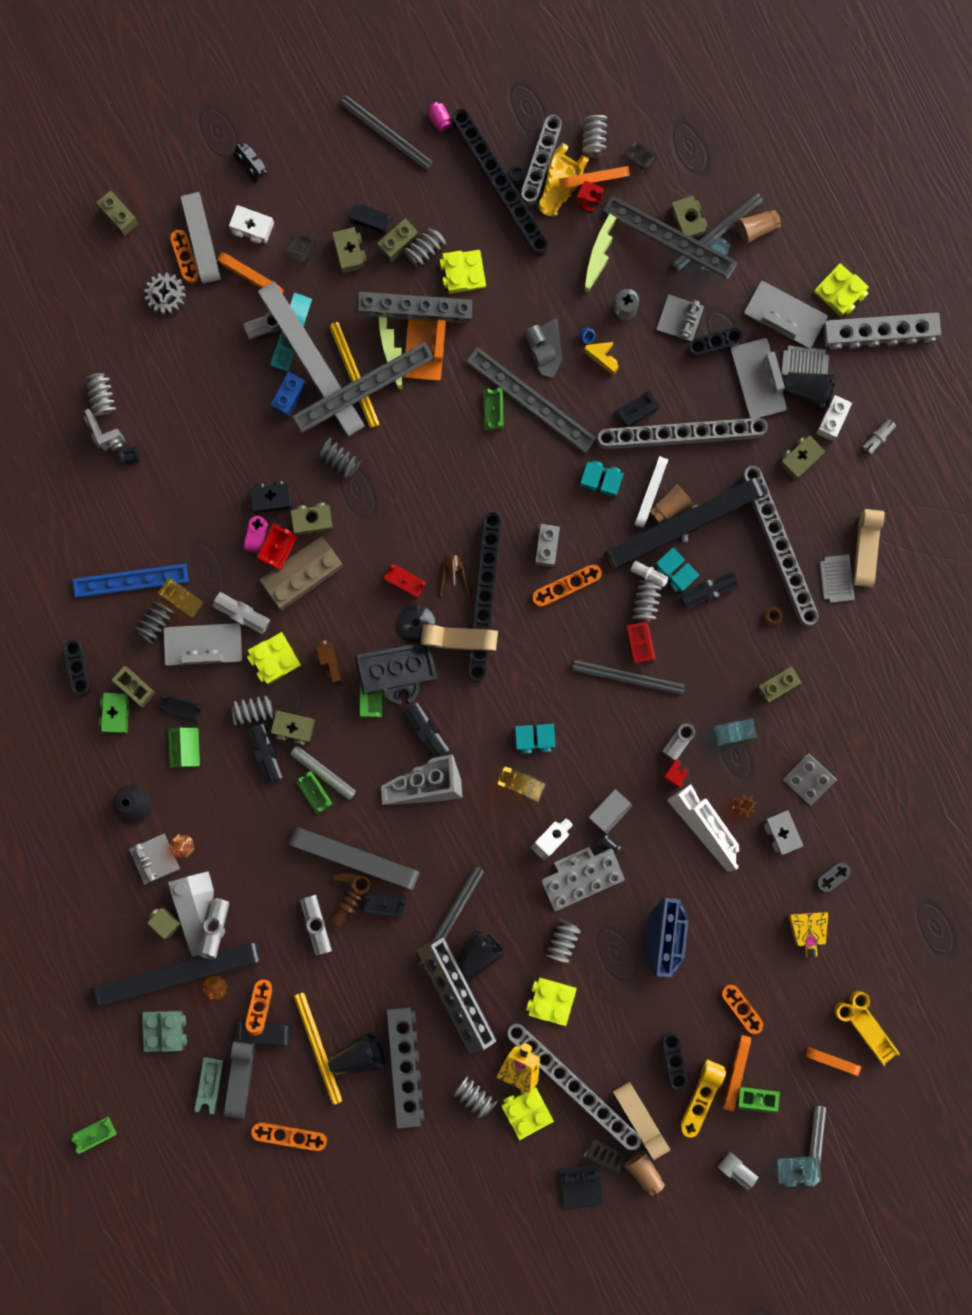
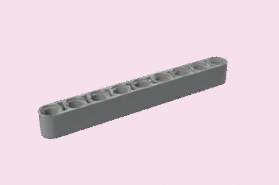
M273 281L258 290L261 299L323 398L341 389L277 284ZM352 405L334 414L348 437L365 427Z
M762 418L612 428L602 430L598 435L597 443L602 449H619L761 438L766 432L767 423ZM759 424L762 427V432H756L753 429V425ZM741 426L744 432L738 434L735 432L734 427ZM702 428L705 430L706 435L699 436L696 430ZM715 428H723L725 434L718 435L715 432ZM684 430L687 436L681 438L677 435V431ZM665 431L668 434V438L661 439L658 433ZM643 432L647 433L649 435V439L645 441L641 440L639 434ZM627 434L630 436V440L623 442L620 436ZM608 435L611 438V442L604 443L601 437Z
M750 466L743 473V482L745 483L750 480L747 476L748 472L756 474L765 496L752 502L799 622L803 626H811L818 620L817 609L762 472L757 466ZM762 507H768L771 510V514L764 515L761 511ZM770 524L777 526V533L769 531L768 527ZM776 542H782L785 545V549L779 551L776 548ZM783 560H790L792 567L789 569L785 568ZM791 577H796L799 580L798 586L791 585ZM798 595L805 596V604L798 603ZM806 612L813 615L812 622H807L804 619Z
M518 1023L512 1024L508 1028V1037L516 1046L520 1048L522 1044L534 1041L536 1048L531 1051L532 1054L539 1058L544 1054L550 1056V1062L546 1065L540 1063L539 1067L629 1150H635L640 1146L641 1139L638 1133L528 1030ZM517 1027L522 1030V1035L519 1038L512 1037L511 1030ZM563 1068L565 1070L564 1076L561 1078L555 1077V1069ZM572 1081L578 1082V1090H569V1083ZM585 1095L593 1096L594 1099L591 1104L583 1103ZM600 1108H605L608 1110V1114L605 1118H600L597 1116V1112ZM617 1121L621 1122V1130L613 1131L612 1124ZM629 1135L636 1136L635 1144L629 1145L626 1143Z

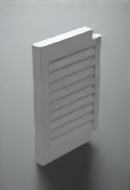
M788 346L787 350L783 351L781 375H788L789 372L827 374L829 355H825L826 349Z
M850 556L824 557L825 561L819 562L824 599H829L830 603L855 600Z

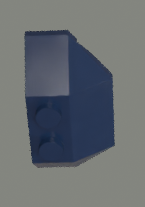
M662 898L648 918L645 957L654 976L672 978L674 972L685 958L689 920L679 899Z

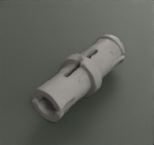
M886 419L882 426L872 433L873 436L867 443L862 446L865 452L870 447L867 452L869 455H872L876 448L886 441V437L891 431L896 428L894 422L888 427L891 422L890 419Z

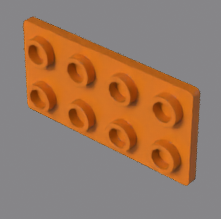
M408 319L405 352L426 342L434 359L403 376L404 378L441 380L446 320H438L437 322Z

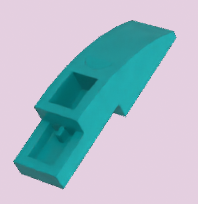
M294 293L290 307L302 326H304L312 299ZM282 331L270 365L288 371L295 351Z

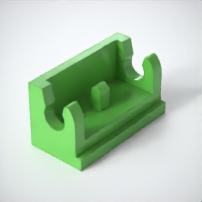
M497 388L496 390L486 389L484 392V430H503V388Z
M360 684V717H382L381 690L363 694Z
M312 771L297 780V785L316 814H319L333 804Z
M106 1117L73 1134L71 1139L72 1142L76 1143V1151L80 1154L108 1140L117 1133L109 1117Z

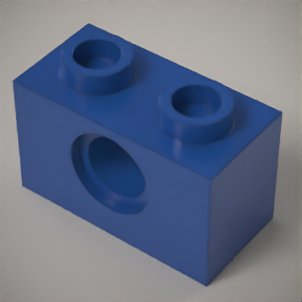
M288 372L271 403L272 409L290 418L307 386L306 381Z

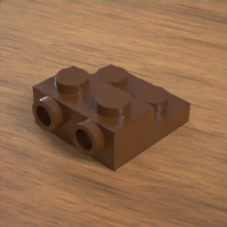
M327 640L317 642V651H314L316 663L326 668L329 681H332L335 685L341 684L342 679L333 644Z

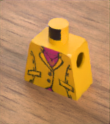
M828 913L789 915L796 946H805L806 957L817 956V945L826 943Z
M522 1044L520 1048L514 1047L502 1065L497 1078L531 1093L538 1083L540 1058L531 1053L532 1047L528 1044Z

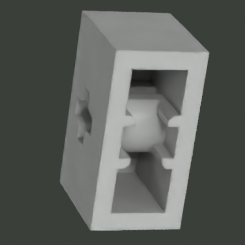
M541 524L535 565L554 567L559 526Z
M788 810L765 819L766 824H764L766 833L768 835L771 834L773 838L771 844L775 853L779 852V855H784L803 847V843ZM780 828L782 831L786 830L785 839L778 836Z

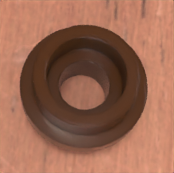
M770 607L764 612L763 618L768 625L776 626L781 623L783 614L779 608ZM771 613L776 615L775 620L770 619Z

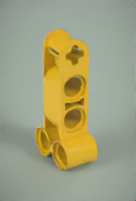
M855 991L850 995L849 1004L841 1002L835 1006L834 1014L842 1021H850L880 1063L886 1066V1062L900 1054L867 1010L870 1004L869 996L861 991ZM859 995L864 997L862 1005L855 1003V999ZM842 1007L848 1008V1015L845 1017L840 1015Z
M706 1059L702 1067L701 1077L681 1121L682 1133L686 1137H695L699 1133L715 1093L726 1075L724 1066ZM703 1087L711 1089L708 1095L701 1094L700 1090ZM695 1105L703 1107V1110L699 1113L694 1112L692 1109ZM693 1123L694 1128L687 1130V1126Z

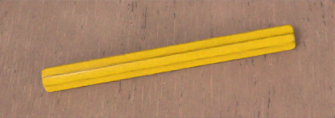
M334 322L329 327L350 380L354 382L361 377L338 322ZM366 396L359 400L369 427L374 428L379 425V421L369 397Z
M296 994L294 999L330 1100L333 1105L342 1102V1098L334 1075L329 1069V1061L305 994Z

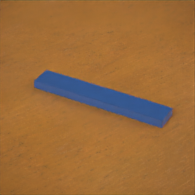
M187 564L75 578L72 579L74 598H83L189 583Z

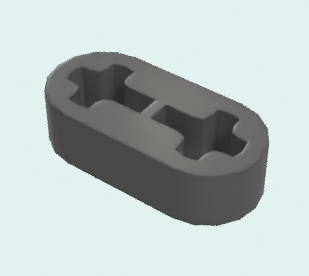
M845 863L835 864L818 878V889L823 892L832 891L850 876L849 866ZM838 867L846 869L844 871L845 876H834L838 872ZM832 877L833 880L829 882V888L821 886L823 884L822 879L828 880Z

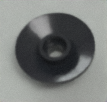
M412 605L405 608L397 621L400 635L411 643H421L423 624L435 625V618L432 612L420 605ZM414 620H418L420 622V625L418 627L413 626L412 623Z

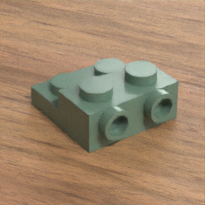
M183 1010L143 1012L144 1052L184 1050V1046H187V1036L183 1034V1026H186V1015H183Z

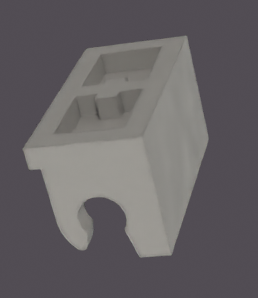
M615 789L589 818L607 834L632 808V805Z

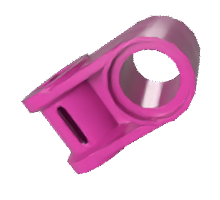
M254 516L249 521L244 551L259 553L266 539L268 524L260 516ZM258 521H260V523L263 524V526L259 527L257 530V528L254 526V523L257 524Z

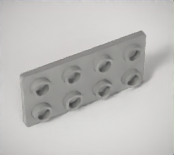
M764 281L760 282L744 312L745 315L809 349L812 347L828 317L826 314Z
M767 338L732 347L731 353L749 417L761 418L786 411L787 406L782 392L785 388L775 352H771Z
M234 623L165 627V665L241 662V625Z
M590 847L554 862L558 873L542 879V883L554 911H558L624 881L625 878L612 849L594 856Z

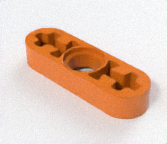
M175 230L171 234V242L182 276L187 283H196L200 279V274L188 236L183 230ZM178 235H180L183 238L182 243L184 247L182 248L180 247L179 242L175 241L177 240ZM183 252L191 254L188 261L180 259V255ZM189 265H190L192 271H193V272H196V273L194 274V278H190V276H186V275L189 274V271H188V268H187V266H189Z
M259 980L254 986L246 1020V1030L252 1036L261 1034L264 1029L272 995V985L267 980ZM263 986H266L263 998H260V989H262ZM262 1003L265 1008L261 1012H256L253 1009L254 1005ZM255 1017H258L257 1023L260 1027L252 1029L251 1025L254 1024Z
M734 985L724 986L721 992L722 998L745 1029L751 1034L760 1033L763 1029V1022L740 990ZM726 990H735L736 992H734V996L736 997V999H739V997H741L742 1000L737 1001L734 1004V1006H732L731 1003H733L734 1000L731 997H726V995L728 994ZM739 1004L747 1005L748 1011L746 1014H738L737 1007ZM751 1012L754 1014L753 1016H750L751 1019L754 1022H759L757 1024V1030H755L754 1028H749L751 1026V1023L748 1019L745 1022L743 1021V1019L747 1018L751 1014Z
M808 1047L805 1054L810 1059L859 1076L861 1070L859 1065Z

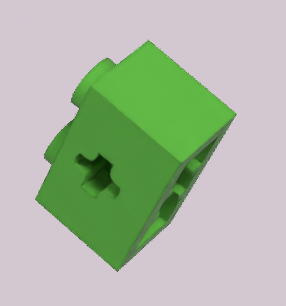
M104 693L103 697L100 698V709H103L102 716L99 717V728H101L102 732H128L130 699L128 694ZM113 710L118 711L114 718L109 714Z
M740 1087L737 1109L776 1114L779 1107L780 1092Z

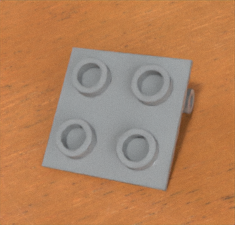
M668 294L656 330L692 341L704 306L699 305L700 302L697 300L690 302Z
M810 754L805 755L801 762L783 779L810 806L837 781Z
M165 833L129 849L144 885L180 869Z

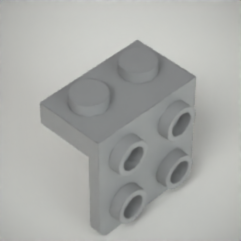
M86 409L84 419L87 426L94 432L91 433V436L98 448L101 447L105 452L111 449L115 451L118 448H122L126 441L120 431L115 429L102 435L95 416L89 409Z

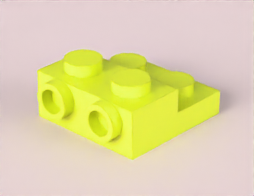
M480 250L443 253L440 265L441 270H445L446 277H443L444 289L448 288L449 294L486 288Z
M840 263L814 290V293L842 317L845 313L849 315L856 307L853 304L857 300L861 302L868 295L867 289L869 286L856 274L852 275Z
M282 632L248 650L250 654L247 656L252 666L256 664L259 669L257 672L261 682L266 681L268 685L301 666Z
M539 977L538 981H534L532 992H535L533 1000L529 999L526 1008L529 1011V1016L566 1026L577 988Z
M536 1086L531 1093L520 1090L522 1094L516 1097L510 1095L503 1099L504 1103L501 1104L519 1140L554 1122Z

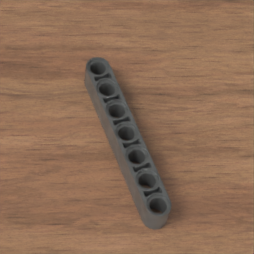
M296 826L289 841L291 846L414 890L420 874L419 871Z

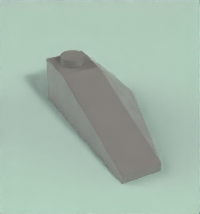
M453 755L433 758L427 764L412 769V772L399 776L381 786L382 805L435 802L462 798L461 778Z
M209 871L168 882L192 957L199 955L204 934L203 924L208 918L211 902L214 897V889Z

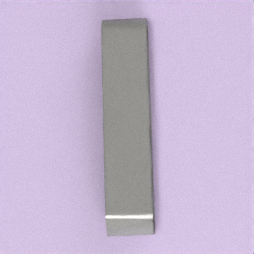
M556 115L548 116L544 122L522 189L521 198L528 207L534 206L539 199L549 162L561 132L562 122ZM550 123H555L558 127L556 129H551L548 127V125ZM548 140L552 145L547 147L542 142ZM538 158H544L546 162L544 164H539L536 160ZM537 175L541 179L535 182L531 180V177ZM533 193L535 197L528 199L525 197V194Z
M200 192L183 195L181 200L202 284L221 280Z

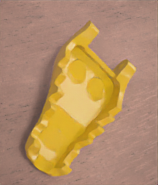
M564 143L556 149L550 159L544 193L538 205L539 210L548 216H556L562 203L567 201L572 195V191L576 190L578 186L560 188L559 178L583 174L589 160L588 157L582 155L576 162L564 155L568 149V146Z

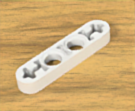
M659 456L635 526L641 528L645 526L668 462L666 458Z

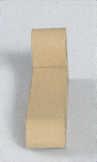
M864 509L860 514L853 585L874 586L880 529H882L884 524V511Z
M423 624L421 644L445 649L496 651L498 631L444 628Z
M628 1082L613 1091L653 1160L669 1152L670 1148L631 1083Z

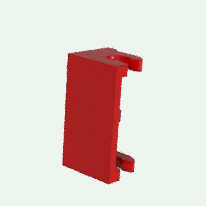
M585 180L577 195L575 208L594 212L595 209L589 207L588 202L600 204L604 188Z
M273 523L256 558L268 566L281 570L298 536L286 528L282 529Z
M394 564L390 566L389 572L383 578L385 582L416 599L419 598L427 582Z
M648 622L628 625L627 630L634 662L643 663L656 660Z
M675 759L662 779L679 789L683 786L682 782L688 774V769L682 772L677 770L681 762Z

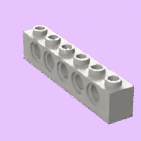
M939 313L825 321L823 325L825 347L836 350L841 349L842 346L858 348L865 344H868V347L879 346V343H887V345L891 346L897 345L898 342H906V344H915L920 340H924L925 343L935 342L941 336ZM917 325L922 326L924 333L917 332L915 327ZM897 327L904 328L905 334H899ZM878 328H883L886 331V335H880ZM859 330H865L868 336L862 337L859 334ZM840 331H846L849 338H842Z

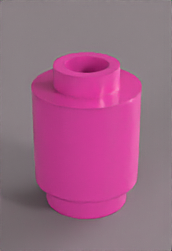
M435 102L428 107L427 115L435 129L443 132L452 126V119L443 103Z

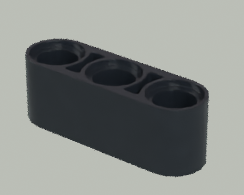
M733 327L697 337L690 342L688 353L692 358L697 359L730 350L732 347L740 345L743 333L739 328ZM735 334L738 337V341H731L729 335ZM716 339L720 342V346L714 347L710 341ZM700 345L702 351L695 352L692 346Z
M69 640L64 645V655L71 689L80 696H86L90 693L92 686L84 647L75 640ZM76 644L78 651L75 654H71L70 647ZM80 663L82 669L80 672L75 673L73 667L75 664ZM80 682H85V690L79 692L77 685Z
M238 1020L235 1021L234 1041L290 1045L292 1025L265 1022L263 1032L257 1036H252L246 1030V1021ZM254 1022V1024L251 1025L252 1029L260 1027L258 1026L257 1022Z
M668 1032L662 1037L668 1080L674 1089L682 1090L687 1086L688 1079L681 1041L675 1033ZM670 1036L676 1038V1044L672 1047L666 1045V1040ZM672 1056L679 1057L680 1062L677 1066L670 1065L669 1060ZM677 1075L683 1077V1082L679 1086L673 1084V1079Z

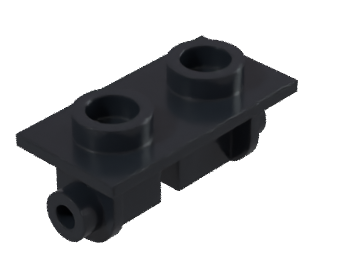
M246 143L242 145L237 144L233 153L235 160L242 165L247 175L257 183L260 175L262 177L267 175V167L260 159L252 160L257 155L249 145H246Z

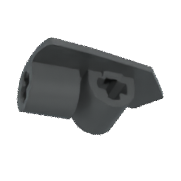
M557 318L542 326L535 325L524 331L532 349V357L541 376L549 378L554 377L563 360Z

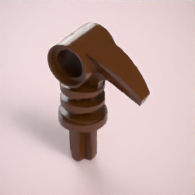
M349 873L334 875L333 880L350 884V888L347 890L348 896L344 895V902H338L340 908L331 920L337 927L343 925L350 913L354 914L356 912L353 909L354 906L358 907L357 902L358 900L362 901V894L369 891L371 882L365 876ZM359 879H364L367 882L365 890L357 888L356 883Z

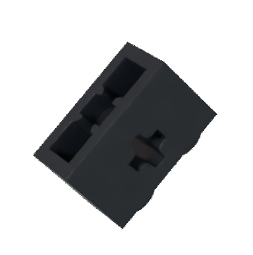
M284 481L274 482V485L271 486L256 484L254 485L255 488H250L253 512L256 514L292 509L289 484H285ZM270 493H273L275 496L272 501L266 498L270 496Z

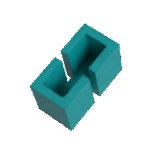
M597 461L587 462L580 486L596 491L603 473L605 477L600 493L616 498L624 473H621V470L616 467L604 468L603 464Z
M672 548L656 563V571L668 577L670 580L669 585L676 592L679 590L682 593L699 577V574L687 563L673 576L672 573L685 559Z
M554 724L536 726L537 745H534L533 725L515 726L517 750H521V754L532 753V749H540V752H552L551 748H555Z

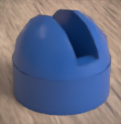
M587 327L580 330L579 338L582 342L590 344L594 341L596 336L594 330Z

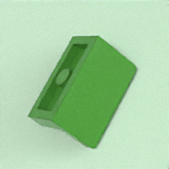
M198 728L168 729L170 768L199 766Z

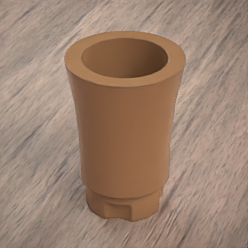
M771 210L754 216L739 218L737 220V227L742 240L748 244L754 239L779 228L781 221L776 210Z
M675 484L650 513L659 524H662L691 506L693 502L678 484Z
M646 1150L635 1154L624 1164V1167L633 1175L649 1196L659 1193L665 1186Z

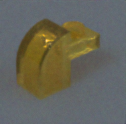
M170 577L158 592L191 618L195 616L204 603Z
M504 767L497 783L537 802L545 787V784L537 779L508 767Z

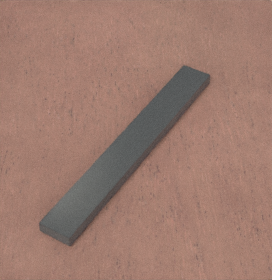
M614 196L610 198L602 211L605 215H613L616 217V221L727 280L738 264L737 261Z
M423 342L296 413L292 418L302 433L429 362L434 357L426 342Z
M476 347L466 360V364L496 387L503 388L504 393L584 454L587 453L597 440L591 433L480 348Z

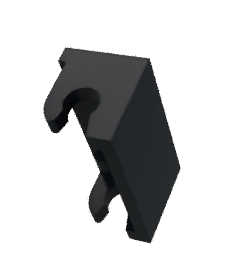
M356 201L349 218L353 224L386 235L393 215L362 205Z
M647 391L615 412L625 427H631L657 411L660 405L652 393Z
M167 693L163 694V703L160 706L161 713L198 723L203 704Z
M367 893L364 912L403 917L406 897Z

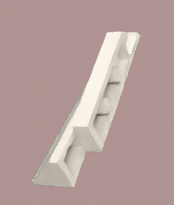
M688 785L670 797L668 802L725 870L727 872L737 870L736 854L739 852V845L707 799L700 801L692 785Z

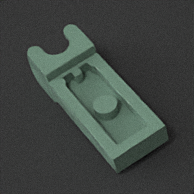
M204 1057L195 1112H199L203 1104H208L209 1113L215 1114L224 1060Z

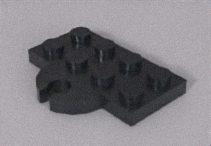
M421 643L354 656L362 693L381 690L384 698L389 703L397 706L402 705V701L398 697L400 690L406 692V703L409 704L418 695L420 690L419 683L437 679L430 646Z

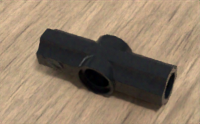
M730 572L714 580H707L699 584L698 587L679 596L684 608L688 610L701 603H708L717 599L721 594L736 589L739 585L733 572Z
M418 703L404 711L406 717L414 726L415 732L423 744L427 745L435 758L441 757L450 751L444 740L440 737L439 731L431 719L427 718Z
M264 724L249 728L248 732L254 745V754L258 764L261 765L267 784L282 779L283 776L276 760L277 754L272 742L270 743Z

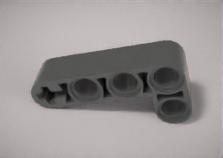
M233 1042L231 1051L232 1064L224 1117L244 1119L255 1043Z

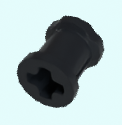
M134 445V448L123 450L118 448L121 465L132 461L141 462L138 445Z
M607 833L597 846H601L606 851L612 849L614 854H616L622 847V844H618Z

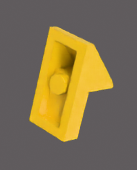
M613 342L586 345L584 353L610 374L614 375L619 367L617 365L618 362L612 356H606L612 348Z

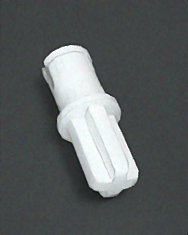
M635 561L631 567V572L644 577L646 581L650 580L661 587H664L668 582V577L655 571L653 567L649 568L638 561Z

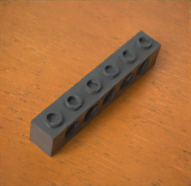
M359 292L356 296L355 316L437 322L438 320H446V322L468 324L472 319V300Z
M444 937L428 942L416 950L469 1054L483 1051L495 1043L496 1039Z
M411 1007L387 1009L397 1128L421 1126V1121H424V1110L419 1107V1101H423L422 1089L418 1090L417 1083L421 1082L420 1070H416V1062H419V1052L414 1049V1042H418L417 1030L413 1031L412 1023H416L415 1011H411ZM401 1022L406 1023L408 1026V1031L405 1033H400L397 1030V1025ZM402 1042H406L410 1046V1050L406 1053L399 1050V1044ZM403 1062L411 1064L412 1068L409 1072L401 1070L400 1065ZM404 1082L412 1083L413 1089L410 1092L403 1090L402 1084ZM407 1101L413 1102L415 1109L413 1111H406L404 1103Z

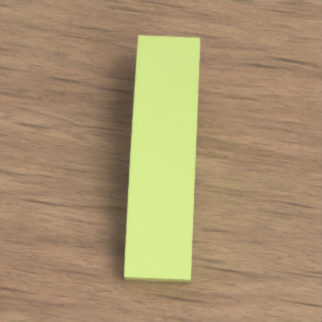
M609 214L600 230L592 250L585 284V292L587 293L609 259L604 253L612 242L613 237L608 235L616 222V217Z
M379 317L383 350L386 361L389 362L402 355V349L394 348V329H387V318ZM402 377L395 380L398 389H402Z

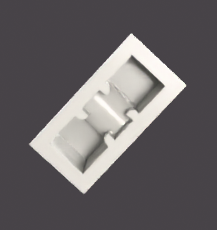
M237 205L229 227L235 236L241 238L246 236L254 243L260 244L262 242L266 244L274 221L269 216ZM253 223L255 227L248 229V226H251Z
M835 395L826 410L816 434L834 441L852 403Z

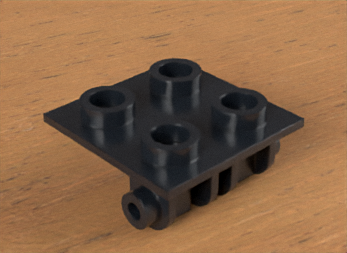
M598 1164L560 1169L564 1208L603 1204Z

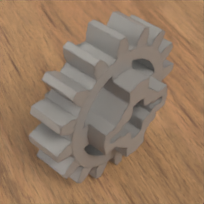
M167 272L165 277H162L160 273H158L157 279L152 276L153 282L146 283L149 289H144L145 294H148L145 300L150 301L149 307H154L156 313L161 310L163 315H165L166 310L170 314H172V309L174 308L178 311V304L184 305L181 298H186V294L182 293L186 289L184 286H180L182 281L180 279L176 281V275L170 278ZM170 284H174L177 290L172 289ZM167 289L168 293L165 295V297H163L162 294H164ZM153 297L159 298V299H160V301H159L160 304H158L157 302H155V300H154Z

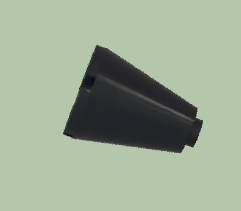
M789 372L782 379L785 387L784 391L825 412L827 408H824L825 403L829 404L833 395L835 383L832 382V379H836V375Z
M127 785L121 788L115 795L113 802L114 811L121 820L127 823L141 822L151 812V795L141 786Z
M481 929L473 931L457 963L467 983L505 955V952H501L503 950L502 946L489 934L487 936L482 935L483 931Z
M367 1032L331 1056L328 1062L330 1071L336 1075L383 1069L384 1066L382 1064L385 1063L380 1043L376 1044L374 1041L376 1036L372 1032Z

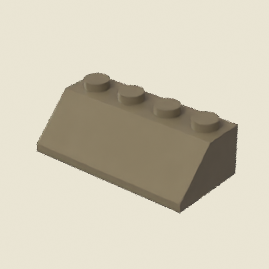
M320 536L286 560L281 570L275 568L259 580L282 611L344 566L326 540Z

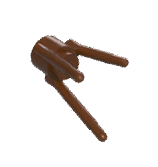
M458 555L446 556L445 563H442L443 571L439 597L443 595L447 570L448 573H451L452 587H455V573L459 572L460 569L468 598L471 600L472 595L465 574L464 563L460 561V556Z

